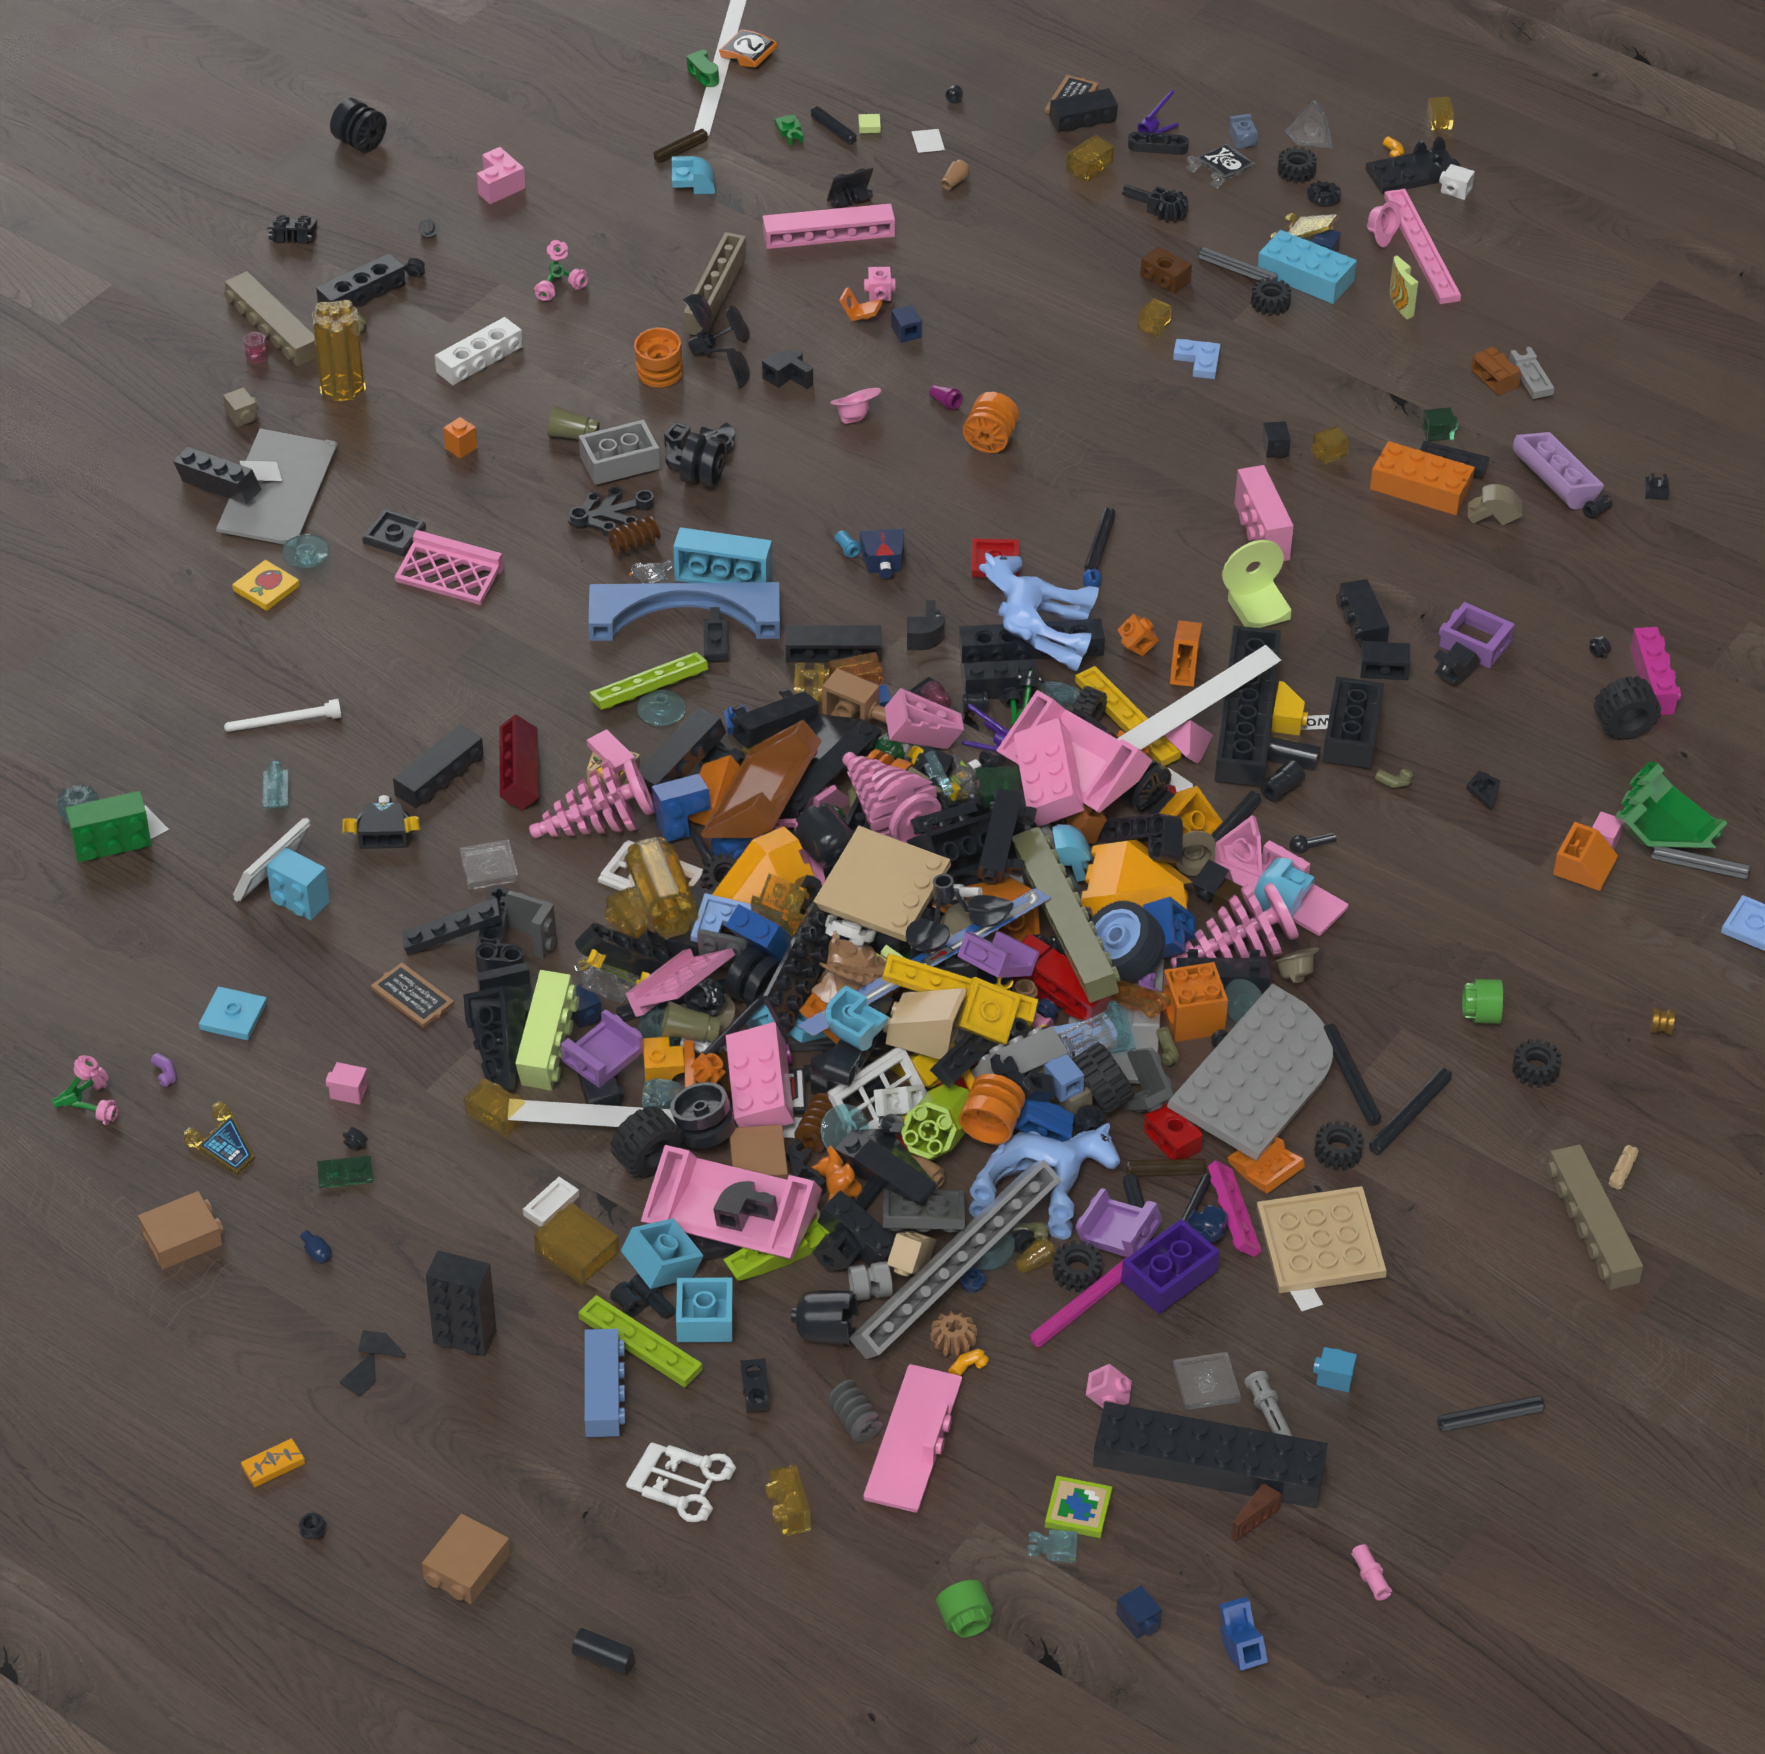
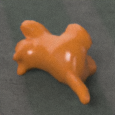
M829 1146L827 1148L828 1157H822L817 1165L812 1166L821 1177L826 1178L829 1193L828 1201L840 1190L849 1198H855L862 1190V1186L856 1180L855 1173L848 1163L844 1165L835 1149Z

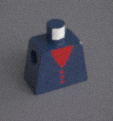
M904 529L860 531V552L869 573H879V576L884 579L890 578L893 572H899L902 567L904 551Z

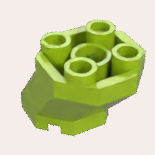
M943 1084L928 1091L917 1106L908 1111L901 1133L909 1152L933 1160L952 1151L966 1133L960 1126L958 1117L964 1103L968 1099V1093L970 1092L968 1089L954 1084L948 1088Z

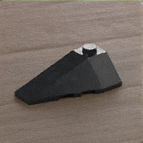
M499 986L463 994L465 1021L467 1027L471 1028L474 1034L475 1041L473 1044L475 1050H479L483 1060L481 1067L490 1093L496 1094L514 1090L517 1074L515 1063L522 1040L525 1019L523 988Z
M879 1129L851 1130L835 1148L844 1165L848 1163L856 1175L918 1205H921L937 1187L933 1179L900 1141L892 1135L881 1133Z

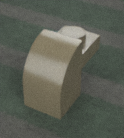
M1499 484L1484 486L1483 495L1468 502V519L1472 523H1476L1493 514L1502 525H1505L1522 517V500L1507 486Z

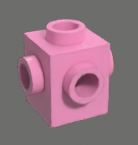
M868 267V279H864V292H869V301L881 299V301H891V292H895V278H891L890 267Z
M1111 1364L1105 1365L1089 1373L1086 1396L1102 1408L1105 1401L1126 1405L1130 1399L1132 1380Z

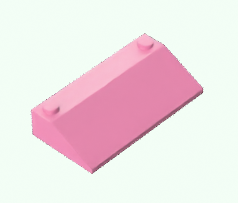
M1037 690L996 751L1019 765L1013 734L1059 717L1070 733L1082 801L1085 805L1100 813L1135 785L1153 760L1139 748L1123 739L1119 741L1069 712L1054 699Z
M665 1145L641 1222L650 1224L674 1218L687 1234L792 1260L815 1215L822 1189L812 1180L792 1175L788 1176V1180L699 1159L689 1150ZM752 1181L755 1183L757 1192H767L776 1196L778 1212L775 1221L749 1216L741 1232L717 1226L713 1208L720 1194L727 1187L737 1182Z

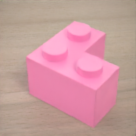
M501 147L482 155L483 171L477 173L478 194L489 204L525 189L524 167Z

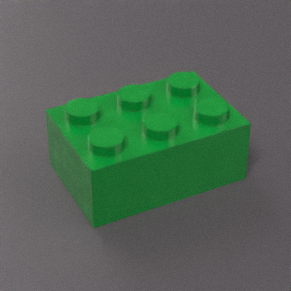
M140 791L65 807L71 840L78 863L152 846L147 814Z

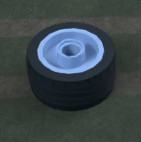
M1118 901L1101 908L1091 918L1090 921L1094 923L1097 936L1101 937L1105 950L1103 952L1108 951L1113 964L1111 967L1116 966L1120 976L1119 983H1130L1142 979L1153 971L1160 962L1165 949L1164 931L1158 921L1145 908L1131 901Z

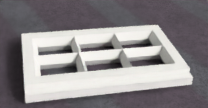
M303 818L243 872L233 893L236 902L245 898L268 877L266 865L285 847L294 852L300 847L310 827V820L308 818Z
M628 840L627 842L625 841L601 872L598 882L678 913L680 911L681 898L683 895H687L689 887H699L702 883L700 876L703 869ZM627 855H631L646 862L641 868H638L623 861ZM651 863L669 871L664 877L646 871ZM618 867L636 873L632 880H628L614 874ZM674 872L691 880L684 886L669 880ZM642 875L659 882L655 889H651L636 882ZM663 885H667L682 892L677 898H674L659 891Z
M895 1047L860 1070L850 1087L839 1084L827 1092L828 1098L847 1134L851 1130H857L851 1117L868 1107L873 1120L858 1130L879 1129V1118L881 1116H876V1111L872 1105L875 1102L874 1096L869 1099L863 1088L864 1085L876 1077L880 1076L885 1089L898 1087L908 1079L912 1086L923 1085L905 1049ZM900 1062L906 1075L890 1085L884 1072ZM859 1090L865 1102L848 1113L842 1100ZM907 1113L895 1114V1115H897V1116H904V1115L907 1114Z

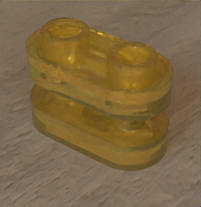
M795 662L794 695L806 691L819 704H822V686L829 679V668H824V663H815L814 670H805V663ZM805 679L814 680L813 687H806Z

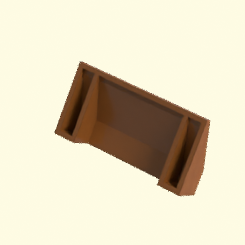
M804 720L750 748L702 831L701 835L704 838H756L763 833L772 832L777 827V820L810 761L817 755V749L822 742Z

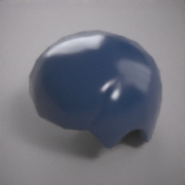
M1208 1205L1201 1213L1193 1210L1185 1222L1207 1241L1214 1243L1225 1235L1228 1217L1227 1213L1221 1208Z

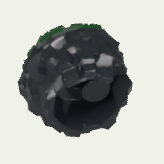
M710 977L704 978L684 995L685 1005L689 1009L707 1013L712 1017L717 1015L724 1003H726L722 986Z

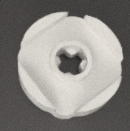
M833 914L828 915L825 923L826 934L832 936L833 931H837L839 937L840 935L848 937L850 942L858 946L873 942L877 933L876 930H871L868 927L846 919L843 921L837 920V916Z

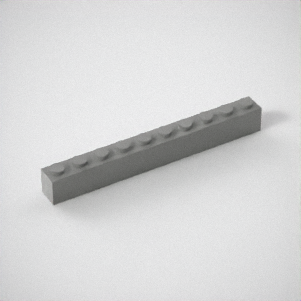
M1045 1160L1029 1165L965 1229H962L849 1337L850 1341L865 1359L879 1356L1061 1181Z

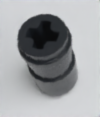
M1288 761L1275 774L1267 777L1260 785L1263 796L1269 801L1279 800L1283 794L1305 780V772L1296 761Z

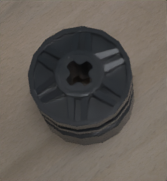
M352 97L345 99L337 106L330 121L331 134L336 139L349 144L352 148L363 153H368L378 147L383 140L387 128L386 117L383 113Z
M1153 760L1141 779L1119 798L1125 799L1127 804L1133 806L1137 811L1147 812L1168 790L1172 774L1168 768Z

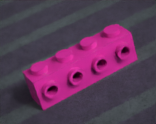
M1658 627L1634 628L1630 650L1638 676L1650 683L1661 706V715L1675 714L1677 701L1681 699V690L1675 684V671L1670 668V655L1665 652V639L1663 636H1660Z

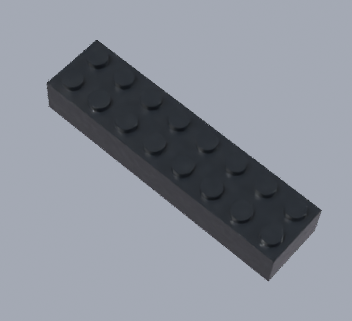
M1233 625L1228 668L1264 645H1267L1279 656L1281 630ZM1278 663L1224 697L1215 781L1260 786L1263 783Z
M1105 1401L1094 1446L1093 1466L1247 1496H1253L1261 1485L1266 1484L1282 1494L1281 1502L1317 1509L1328 1443Z

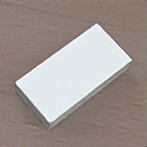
M558 1177L523 1208V1216L544 1229L579 1197V1189Z

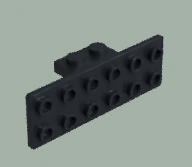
M815 902L810 903L763 995V1000L783 1037L789 1036L800 1014L799 1010L807 1000L823 968L820 966V962L825 964L828 958L829 943L832 936L825 933V915Z

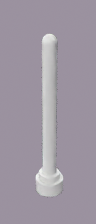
M333 699L329 700V703H324L325 706L227 722L224 725V729L227 732L320 716L332 717V719L342 717L339 700Z

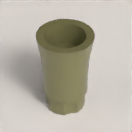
M554 406L548 422L547 436L579 440L580 435L599 431L600 423L598 420L590 419V417Z
M668 1001L660 1035L701 1042L704 1040L713 1042L718 1037L721 1019Z

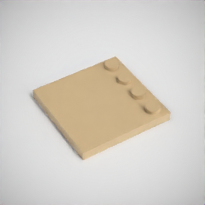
M858 826L813 902L822 911L906 942V929L908 925L920 919L931 900L934 877L939 874H946L951 866V861L946 857Z
M1362 1186L1257 1202V1211L1279 1293L1386 1277V1267Z

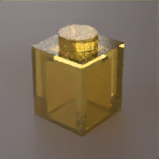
M1450 97L1429 98L1427 118L1431 130L1452 129L1454 109Z
M1153 298L1139 311L1138 329L1157 337L1171 324L1172 306Z
M1337 426L1313 435L1312 453L1324 465L1347 456L1349 438Z

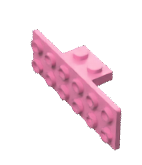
M1270 840L1263 846V854H1261L1262 872L1276 858H1287L1293 860L1292 867L1309 874L1310 863L1303 858L1294 855ZM1215 845V863L1230 870L1233 882L1243 887L1247 884L1253 891V894H1255L1254 889L1260 876L1221 862ZM1313 884L1303 897L1301 907L1292 919L1295 923L1321 936L1348 909V903Z
M912 1364L908 1365L864 1492L865 1501L915 1513L919 1511L937 1454L941 1455L943 1451L944 1433L949 1432L952 1416L950 1415L962 1383L961 1376Z

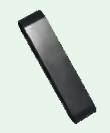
M883 995L868 1004V1006L892 1018L891 1011L896 1000ZM884 1028L872 1039V1046L864 1051L840 1039L826 1061L823 1079L850 1087L882 1035Z

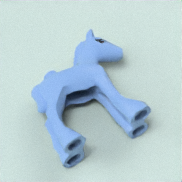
M985 553L986 564H981L979 569L1001 589L1007 599L1006 602L1001 603L998 615L1003 616L1004 628L1013 636L1030 643L1035 649L1050 655L1069 669L1077 671L1082 657L1088 649L1091 633L1067 634L1057 632L1043 622L1036 610L1050 613L1065 620L1088 619L1089 613L1097 599L1099 588L1087 586L1078 590H1068L1056 587L1038 577H1017L1014 574L1022 568L1021 557H993L989 553ZM1049 599H1055V600H1059V601H1062V602L1071 603V604H1075V605H1063V604H1060V603L1051 601V600H1049ZM1049 639H1052V640H1054V641H1056V642H1058V643H1061V644H1063V645H1065V646L1056 644V643L1050 641Z
M1104 1124L1096 1129V1131H1083L1063 1142L1041 1136L1034 1131L1028 1133L1019 1132L1012 1135L1009 1141L999 1144L996 1151L989 1157L985 1167L978 1173L976 1181H974L970 1189L971 1196L974 1199L969 1207V1213L975 1218L995 1199V1186L1003 1177L1020 1174L1029 1165L1045 1160L1061 1179L1052 1188L1050 1194L1051 1202L1047 1225L1050 1230L1049 1233L1052 1237L1062 1240L1069 1238L1073 1228L1070 1218L1074 1215L1075 1207L1068 1194L1078 1178L1082 1162L1086 1158H1092L1106 1168L1114 1170L1120 1164L1119 1155L1111 1140L1112 1137L1108 1135L1110 1124Z

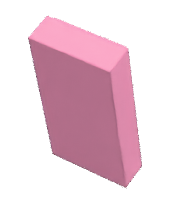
M607 729L587 739V746L602 761L609 759L617 773L624 769L626 760L632 758L635 761V756Z

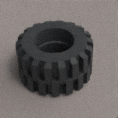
M1627 676L1624 679L1619 678L1613 683L1610 682L1595 697L1594 711L1605 733L1613 739L1624 740L1625 738L1633 739L1635 736L1639 737L1644 732L1652 729L1651 726L1656 725L1657 719L1661 716V706L1650 683L1638 676L1634 678Z
M1097 1042L1072 1058V1061L1084 1074V1082L1093 1094V1100L1106 1114L1111 1113L1134 1097V1090L1130 1082L1103 1044Z
M647 1106L628 1116L619 1125V1128L613 1135L614 1138L611 1140L610 1150L612 1155L633 1177H650L657 1171L665 1145L681 1148L683 1132L661 1108Z

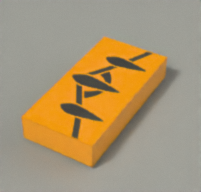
M291 1438L242 1461L241 1468L255 1488L304 1465L305 1459Z

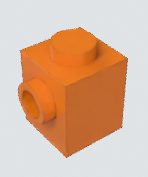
M459 417L443 427L445 449L460 459L477 448V431L472 423Z

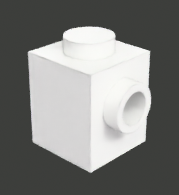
M1450 164L1448 169L1443 171L1440 176L1439 183L1442 184L1441 193L1465 200L1472 190L1475 171Z

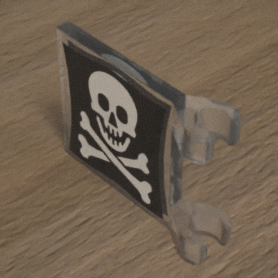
M1226 143L1198 157L1189 156L1187 162L1190 165L1186 166V169L1190 172H1195L1201 165L1205 166L1213 172L1211 178L1214 180L1209 185L1213 188H1218L1226 180L1254 168L1256 163Z

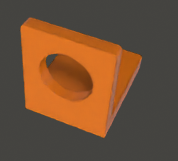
M849 287L845 289L839 300L851 321L866 320L876 316L883 303L881 299L859 304ZM847 297L851 300V308L847 305Z

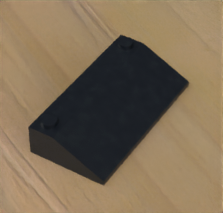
M819 714L808 726L822 742L817 749V755L810 761L779 819H797L804 810L811 806L814 797L846 768L842 761L843 756L848 752H853L857 757H867L874 750L879 737H881L882 730L858 718Z

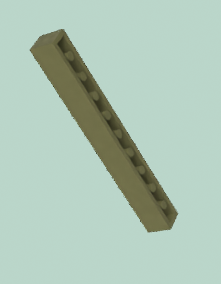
M1036 827L1012 836L1016 856L1018 859L1025 861L1023 870L1032 888H1036L1051 897L1043 902L1041 906L1089 1003L1119 993L1117 982L1120 981V976L1116 966L1111 967L1113 964L1108 951L1103 952L1105 948L1100 936H1097L1093 921L1088 922L1090 919L1085 906L1080 907L1082 903L1077 891L1074 892L1073 883L1070 877H1067L1063 863H1060L1056 849H1052V843L1048 834L1043 835L1040 827Z

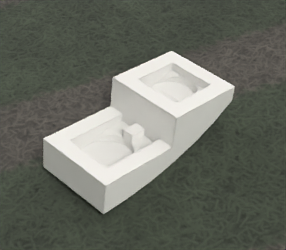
M924 1085L874 1090L876 1116L908 1113L925 1096Z

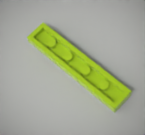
M695 652L589 692L590 698L601 710L609 709L615 704L633 700L636 696L654 692L660 687L675 684L686 677L697 676L700 672L708 670V663L699 653Z
M597 1295L578 1312L579 1319L594 1329H618L619 1340H624V1349L684 1388L703 1370L701 1362Z

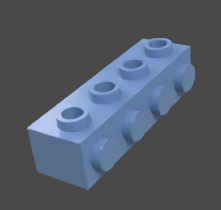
M618 1329L585 1330L586 1437L620 1436V1425H625V1408H619V1402H625L624 1385H619V1379H625L624 1362H619V1357L624 1356V1340H619Z

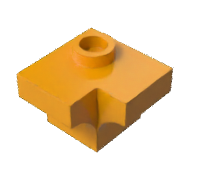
M669 1037L643 1038L646 1089L672 1087L673 1077L677 1074L685 1073L683 1046L669 1047Z

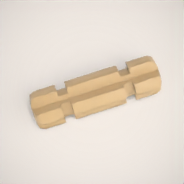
M1631 1145L1625 1146L1623 1154L1620 1156L1614 1172L1609 1178L1608 1184L1611 1188L1620 1190L1623 1187L1624 1181L1633 1167V1162H1635L1639 1151L1636 1147Z

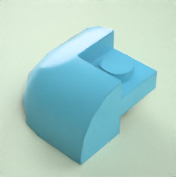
M672 156V188L694 187V194H715V175L710 163L696 156Z
M1058 824L1052 827L1060 863H1063L1064 866H1072L1077 882L1085 880V869H1088V862L1093 861L1085 836L1078 828L1070 825Z
M1276 858L1259 877L1254 893L1262 910H1268L1270 905L1265 896L1264 887L1272 882L1293 918L1301 907L1303 897L1314 884L1315 877L1292 867L1293 860Z
M845 985L829 1001L826 1007V1019L829 1029L839 1039L864 1051L872 1046V1039L887 1025L888 1016L866 1005V996Z

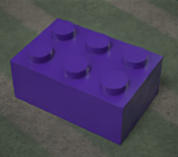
M1180 1219L1123 1261L1121 1282L1160 1314L1218 1271L1220 1251L1183 1219Z

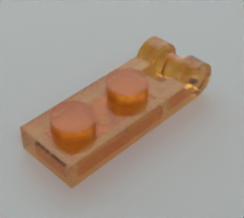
M1123 980L1117 982L1119 993L1111 995L1110 1001L1111 1003L1127 1006L1130 1009L1143 1011L1149 1018H1155L1161 1010H1165L1171 1003L1170 998L1164 993Z

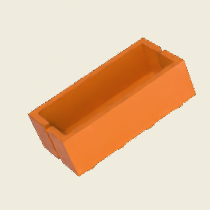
M1388 441L1381 456H1379L1372 468L1370 489L1457 516L1472 488L1475 467Z

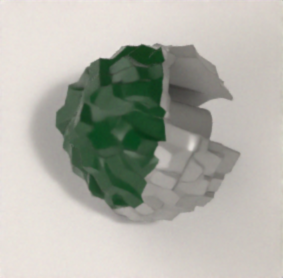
M885 734L879 737L874 750L877 749L885 752V754L893 755L894 760L900 758L909 761L910 758L907 755L912 746L908 743L903 744L902 742L889 740V734Z

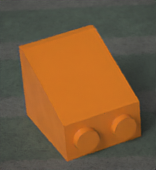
M1011 877L1002 878L1001 883L983 882L965 886L981 887L982 895L1000 897L1009 901H1013L1032 890ZM1038 906L1000 927L997 931L1020 942L1026 935L1040 934Z

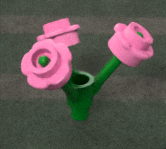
M553 240L547 246V254L554 261L549 264L550 272L547 281H541L534 287L535 296L542 301H550L555 296V287L551 283L554 277L568 276L569 284L576 290L582 289L588 283L586 270L574 269L569 272L558 262L565 259L568 255V246L565 242Z
M79 1056L74 1062L73 1069L76 1078L65 1091L60 1093V1096L52 1099L55 1108L72 1105V1107L95 1111L96 1119L102 1121L104 1125H108L110 1121L114 1122L118 1117L119 1108L116 1106V1102L114 1100H101L98 1106L82 1102L81 1092L91 1085L96 1091L102 1087L106 1088V1082L109 1080V1077L105 1070L99 1067L93 1057ZM81 1080H88L81 1086L77 1087Z

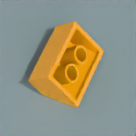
M1198 786L1178 791L1159 812L1160 814L1179 816L1183 822V835L1192 831H1204L1211 835L1223 822ZM1143 842L1148 848V842Z

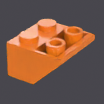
M1574 822L1556 855L1553 875L1601 891L1618 859V854L1597 829Z

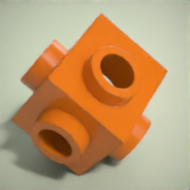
M1133 614L1117 629L1122 637V644L1127 649L1141 656H1144L1159 641L1153 631V623L1148 618H1141L1136 614Z

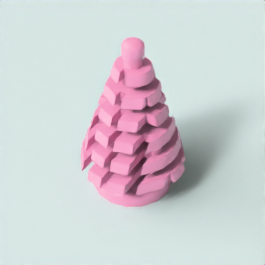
M848 752L843 756V764L849 770L847 773L856 790L872 831L907 843L906 840L921 835L914 834L910 820L941 811V804L935 798L937 797L936 787L930 784L933 783L932 781L905 771V769L891 765L887 766L876 759L871 760L864 756L857 757L853 752Z
M630 758L624 763L625 774L629 782L624 786L612 762L609 759L603 761L601 767L604 779L607 782L606 784L596 768L589 773L596 798L594 799L590 786L583 778L577 783L583 804L579 803L578 797L572 789L565 795L570 809L567 810L561 799L555 802L554 808L557 815L553 816L548 809L542 815L544 821L529 826L531 836L537 839L549 832L551 837H560L558 829L561 827L568 837L575 836L573 822L577 823L583 835L590 834L591 828L587 821V816H590L591 823L599 834L608 833L605 830L607 827L601 810H603L605 819L614 833L623 831L617 812H619L629 831L637 830L636 816L629 799L635 798L646 815L655 813V808L646 783L635 761Z
M1271 882L1264 887V893L1270 905V908L1264 912L1255 894L1246 884L1241 889V894L1252 918L1249 919L1241 902L1234 895L1229 900V903L1239 925L1235 926L1228 911L1222 906L1218 911V915L1225 932L1221 933L1216 922L1211 918L1206 924L1212 938L1207 940L1202 930H1198L1194 935L1199 945L1193 947L1191 942L1188 941L1185 944L1186 952L1171 958L1172 967H1176V957L1187 958L1188 949H1198V958H1216L1214 954L1216 951H1219L1222 958H1233L1228 948L1232 944L1239 958H1249V953L1242 940L1243 938H1246L1252 950H1260V958H1267L1257 931L1260 932L1271 954L1274 957L1282 956L1281 947L1271 925L1279 923L1282 931L1290 940L1298 938L1299 934L1274 884Z

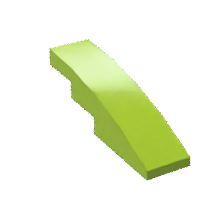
M818 1218L812 1221L792 1260L747 1248H742L723 1260L737 1281L748 1279L784 1267L811 1255L819 1242L829 1232L817 1222Z

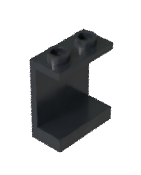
M527 962L477 973L478 991L499 986L523 988L525 1003L523 1028H525L534 995L530 984Z

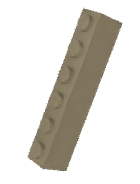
M728 232L724 233L693 293L699 294L707 300L713 313L712 323L746 258V236ZM687 304L683 312L684 333L696 336V333L700 332L703 328L699 325Z
M248 271L225 281L226 291H224L226 300L232 303L241 315H245L251 325L256 326L262 335L273 343L275 348H279L288 360H291L298 367L320 357L318 338Z
M1581 1145L1550 1151L1549 1161L1546 1163L1547 1174L1549 1178H1553L1559 1198H1563L1566 1204L1568 1216L1574 1219L1577 1225L1578 1236L1580 1239H1584L1590 1259H1594L1597 1265L1600 1279L1605 1281L1609 1290L1640 1283L1643 1264Z

